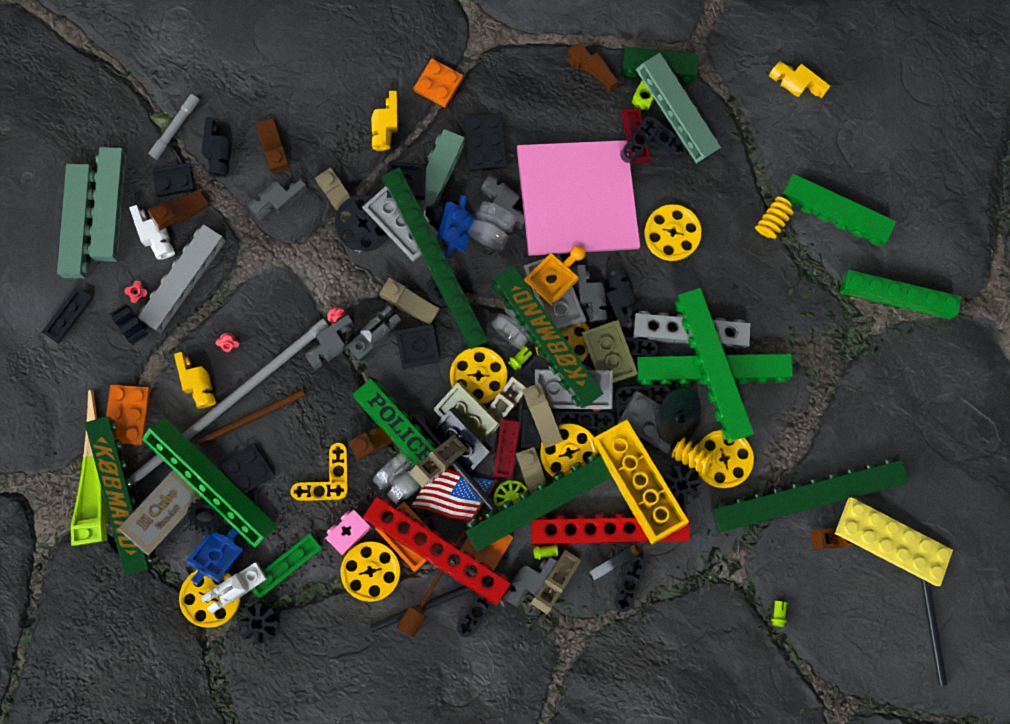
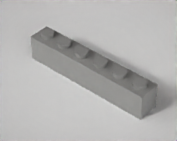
M204 224L195 231L191 243L186 244L181 257L173 262L169 274L163 276L159 288L151 293L149 302L139 310L137 318L160 334L226 242L221 235Z

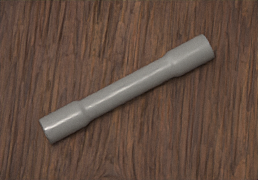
M189 95L161 138L148 153L156 160L159 159L179 127L196 107L200 100L195 95Z

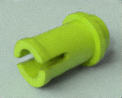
M523 346L514 357H510L508 364L514 370L521 369V365L533 355L531 351L524 355L528 350L527 347Z
M538 544L537 547H533L534 559L541 560V558L558 557L557 544L539 546Z
M775 601L774 615L771 618V621H773L772 625L784 627L785 623H787L785 617L788 603Z

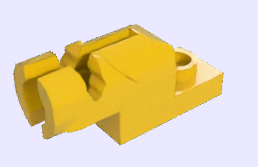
M779 61L769 75L775 82L782 79L780 86L786 88L797 97L806 88H809L812 94L823 98L830 88L829 84L802 64L793 71L794 68Z
M389 91V98H386V109H375L372 114L373 150L384 151L390 149L392 133H398L397 91Z
M182 352L175 353L174 356L183 391L187 394H192L198 409L216 405L214 395L208 393L213 389L209 373L202 366L189 369L191 367L189 356L186 357Z

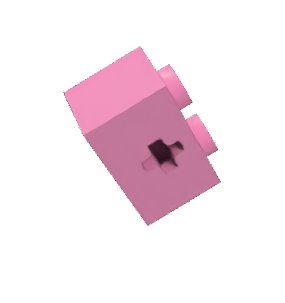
M355 510L352 512L347 511L341 517L342 522L338 526L333 525L327 531L328 536L326 539L343 556L372 528ZM345 527H347L348 529L352 527V529L350 530L352 534L350 536L347 534L343 535L345 533V531L343 530Z

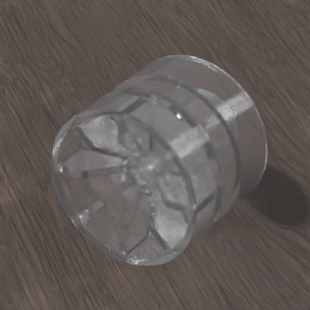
M482 202L476 213L480 220H473L468 234L485 246L503 250L509 239L505 232H512L517 218L511 212L496 204Z
M505 306L504 310L508 316L499 313L491 322V325L510 344L518 349H522L529 341L526 336V329L524 326L520 327L514 318L516 315L512 309L509 311Z
M403 452L388 462L373 479V482L381 490L392 485L387 493V497L395 505L404 499H408L420 487V484L409 472L406 473L412 461Z

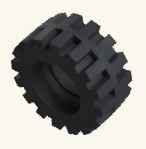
M203 498L201 501L196 499L195 503L192 502L187 511V525L190 526L191 531L195 530V534L201 533V536H205V533L211 535L212 531L215 533L218 528L220 529L223 517ZM206 511L213 515V519L203 522L197 519L196 516L198 513Z

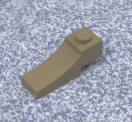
M331 168L315 178L317 184L328 197L336 211L343 202L351 198ZM354 204L355 208L357 210H360L358 206ZM346 211L340 214L345 222L351 219V215Z
M388 278L380 292L381 298L427 325L433 323L440 311V308L422 299L391 278Z
M515 374L497 395L488 410L501 422V418H506L524 396L522 390L531 385ZM501 423L491 432L492 435L496 432Z
M538 383L523 389L524 397L535 421L543 446L548 448L563 442L556 418L542 384Z
M453 435L416 464L409 473L423 488L460 457L467 448Z
M534 447L516 453L525 484L530 492L536 489L538 483L546 481Z
M565 550L531 604L548 614L582 560Z

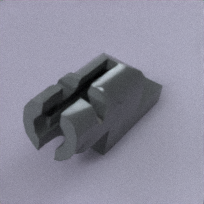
M490 174L483 183L481 191L491 200L494 199L491 210L522 230L525 226L524 213L514 209L519 203V194L505 185V183L497 186L498 179Z
M301 179L298 182L292 183L288 191H285L278 182H275L258 194L261 201L253 199L247 206L258 219L272 212V208L279 214H282L305 194L308 189Z
M577 265L576 272L579 277L577 285L580 306H588L586 310L590 324L606 323L608 321L607 311L602 310L607 305L605 288L602 283H586L590 281L589 270L585 271V265Z
M387 306L379 315L373 318L360 331L361 334L346 346L359 361L388 337L387 334L401 321L400 317L395 314L389 319V323H386V320L393 314L390 306Z
M348 315L316 335L320 344H316L305 353L314 370L323 365L321 358L329 362L346 348L338 335H344L352 329L351 327L354 324Z
M551 557L548 560L544 559L538 568L541 570L540 574L528 566L519 569L511 582L516 592L507 590L502 598L518 608L529 596L528 592L534 595L538 593L557 561Z

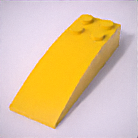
M628 420L593 438L613 479L652 545L688 524L687 517Z

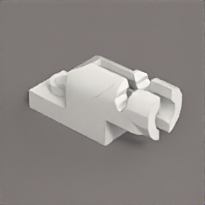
M137 205L129 207L140 240L144 246L150 245L158 260L175 255L173 247L169 243L170 238L167 229L164 228L159 231L153 221L147 219L144 210H140Z
M255 562L242 572L233 575L201 596L203 602H209L215 597L221 596L219 602H215L207 607L209 612L214 613L267 580V577L259 564Z

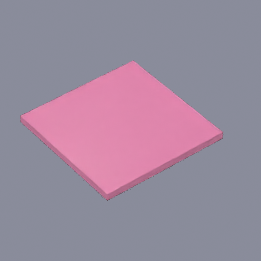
M627 140L517 146L529 256L570 253L574 246H582L585 252L640 248L630 163L624 162L620 156V152L627 143Z

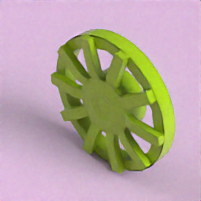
M515 480L505 481L497 487L494 493V504L500 508L499 506L510 499L514 501L519 498L517 492L520 486L525 491L528 489L521 482ZM509 484L510 491H507L503 486ZM512 484H517L515 491L512 490ZM502 489L505 495L498 494L499 490ZM497 497L504 498V501L497 503Z

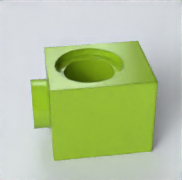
M642 80L633 96L632 104L636 108L648 111L654 101V97ZM641 94H647L649 98H642Z

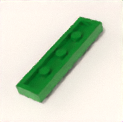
M309 533L263 570L267 580L252 589L258 599L264 597L322 550V547L312 534Z

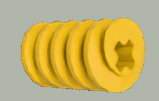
M782 197L775 198V202L770 205L771 208H768L762 220L758 222V226H755V229L765 237L776 239L777 235L774 232H781L778 226H785L782 220L789 221L790 219L786 214L791 216L794 214L791 209V203Z
M683 437L675 446L672 458L675 457V460L678 462L682 461L684 465L689 464L690 468H695L698 472L702 471L703 475L707 476L716 462V458H712L713 452L710 451L706 455V448L699 451V444L692 448L693 441L690 440L685 444L686 438Z

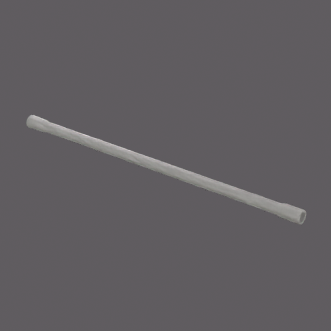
M322 318L307 333L188 428L182 435L188 441L314 338H317V334L330 326ZM156 454L130 476L133 486L164 460Z

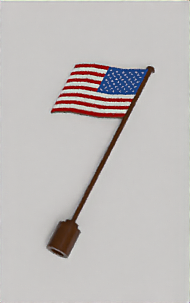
M447 469L432 483L429 482L421 489L410 508L424 509L449 518L471 521L476 519L484 503L458 472ZM472 477L488 497L496 483L499 484L498 478L488 480ZM463 531L462 535L456 543L458 547L460 546L461 542L463 541L466 535L465 531ZM439 571L419 607L414 605L413 608L409 607L397 629L412 638L415 637L426 618L423 615L425 611L422 608L444 571Z

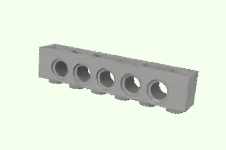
M639 311L634 316L632 338L648 339L655 342L689 344L688 337L690 336L688 331H685L682 326V314L674 317L669 316L668 313L651 315L648 311ZM715 318V320H712L723 348L747 349L749 347L751 323H745V320L740 319L734 320V322L726 321L725 318ZM654 322L657 324L658 329L651 330L648 324ZM674 324L677 331H669L667 325ZM725 329L732 330L734 336L728 337L725 334Z

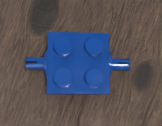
M460 196L458 205L453 202H447L437 238L446 245L444 253L446 258H451L454 248L466 252L475 216L465 209L468 199L466 196Z
M232 527L226 536L212 531V534H207L188 557L187 563L198 571L191 579L193 583L198 585L204 576L210 577L218 583L223 580L244 553L243 549L232 541L239 533L236 529Z

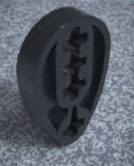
M636 543L589 571L588 575L594 581L641 553V550Z

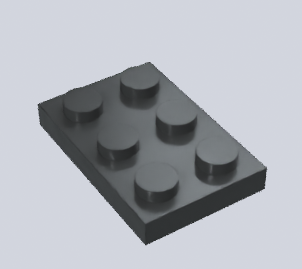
M634 391L618 424L628 420L634 432L641 440L663 453H668L672 445L663 442L656 429L657 414L661 405L640 392Z

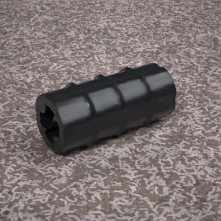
M450 200L432 204L424 209V216L427 222H440L446 203L453 202L456 205L458 203Z

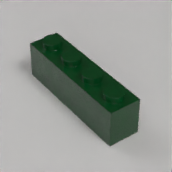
M625 47L622 75L631 78L639 76L636 69L645 61L661 53L671 71L677 76L678 81L685 84L695 82L698 69V54Z

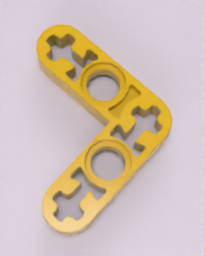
M335 443L330 447L329 482L296 483L291 488V496L297 501L344 499L348 494V451L345 445ZM337 447L344 451V453L340 454V460H344V463H333V460L337 461V455L333 453L337 450ZM337 466L344 468V474L340 477L335 476L333 473L334 468ZM331 485L330 489H337L340 485L344 492H341L340 496L335 492H330L331 497H328L329 490L327 486ZM308 486H311V497H308V493H303L301 497L295 494L299 487L303 490H309ZM317 486H323L325 489V493L321 497H317L314 494V489Z

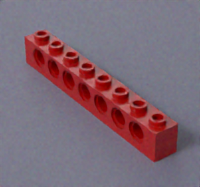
M377 497L363 516L365 521L497 606L511 584L505 575L501 573L495 574L490 571L492 567L484 562L480 564L474 560L475 556L471 553L459 551L457 549L458 545L454 542L442 540V535L432 529L430 532L425 529L424 523L418 519L411 520L407 517L409 514L401 508H398V510L391 507L392 503L383 497L381 500ZM385 513H391L394 516L390 522L383 521L382 517ZM401 524H408L410 530L407 533L400 532L399 526ZM423 534L427 540L425 543L419 544L415 540L416 536ZM433 546H442L443 552L439 555L432 552ZM453 555L458 556L460 563L458 565H451L449 558ZM473 566L477 573L474 576H468L465 569ZM490 577L493 580V585L485 587L482 583L483 578Z
M625 514L613 515V518H605V515H594V519H586V515H575L574 519H566V516H554V519L547 520V516H541L531 522V545L650 542L634 514L633 518H625ZM689 522L683 528L658 542L690 541ZM610 523L615 527L613 534L605 532L604 527L606 524ZM626 523H631L634 526L632 534L625 532L624 526ZM587 524L594 525V534L589 535L585 532ZM554 525L556 527V534L548 535L545 531L546 526ZM566 525H574L576 528L575 534H567L565 531Z

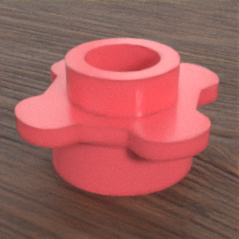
M135 281L132 286L126 287L124 290L125 294L131 298L130 301L132 303H137L147 296L148 292L142 288L140 281Z
M335 307L329 311L327 315L328 321H331V325L347 316V314L344 313L343 308Z
M224 333L220 336V339L216 340V345L220 346L223 351L229 352L232 348L238 347L239 342L235 341L236 338L233 334Z

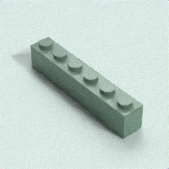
M661 53L645 61L636 69L696 164L721 148L717 138L709 130L707 123L700 116L697 107L693 105L687 92L682 88L677 76L671 71Z
M445 129L442 134H438L435 141V150H431L428 156L425 200H416L422 212L427 206L439 203L465 145V138Z
M99 147V154L96 155L98 168L94 174L96 189L93 190L94 207L91 209L93 223L89 228L91 244L88 245V254L94 261L118 262L127 154L122 148Z
M66 164L57 274L62 278L86 279V273L89 271L87 255L90 236L89 228L91 226L90 219L92 218L93 182H95V171L89 164Z

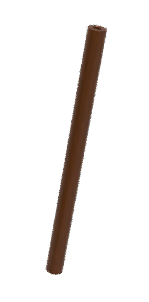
M303 389L198 438L197 442L202 446L306 395Z

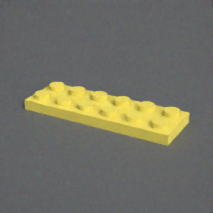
M852 497L847 500L835 532L836 535L935 586H941L953 552L952 549Z

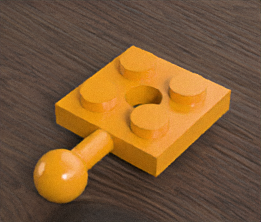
M574 246L570 251V256L563 263L550 253L524 279L525 282L553 306L579 280V277L569 267L575 261H580L585 257V249L582 246ZM553 275L557 280L554 283H548L546 278Z

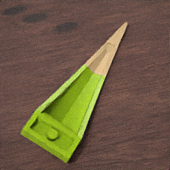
M90 389L88 391L87 422L97 419L94 391ZM87 431L78 494L70 526L71 546L107 541L106 522L109 521L108 511Z

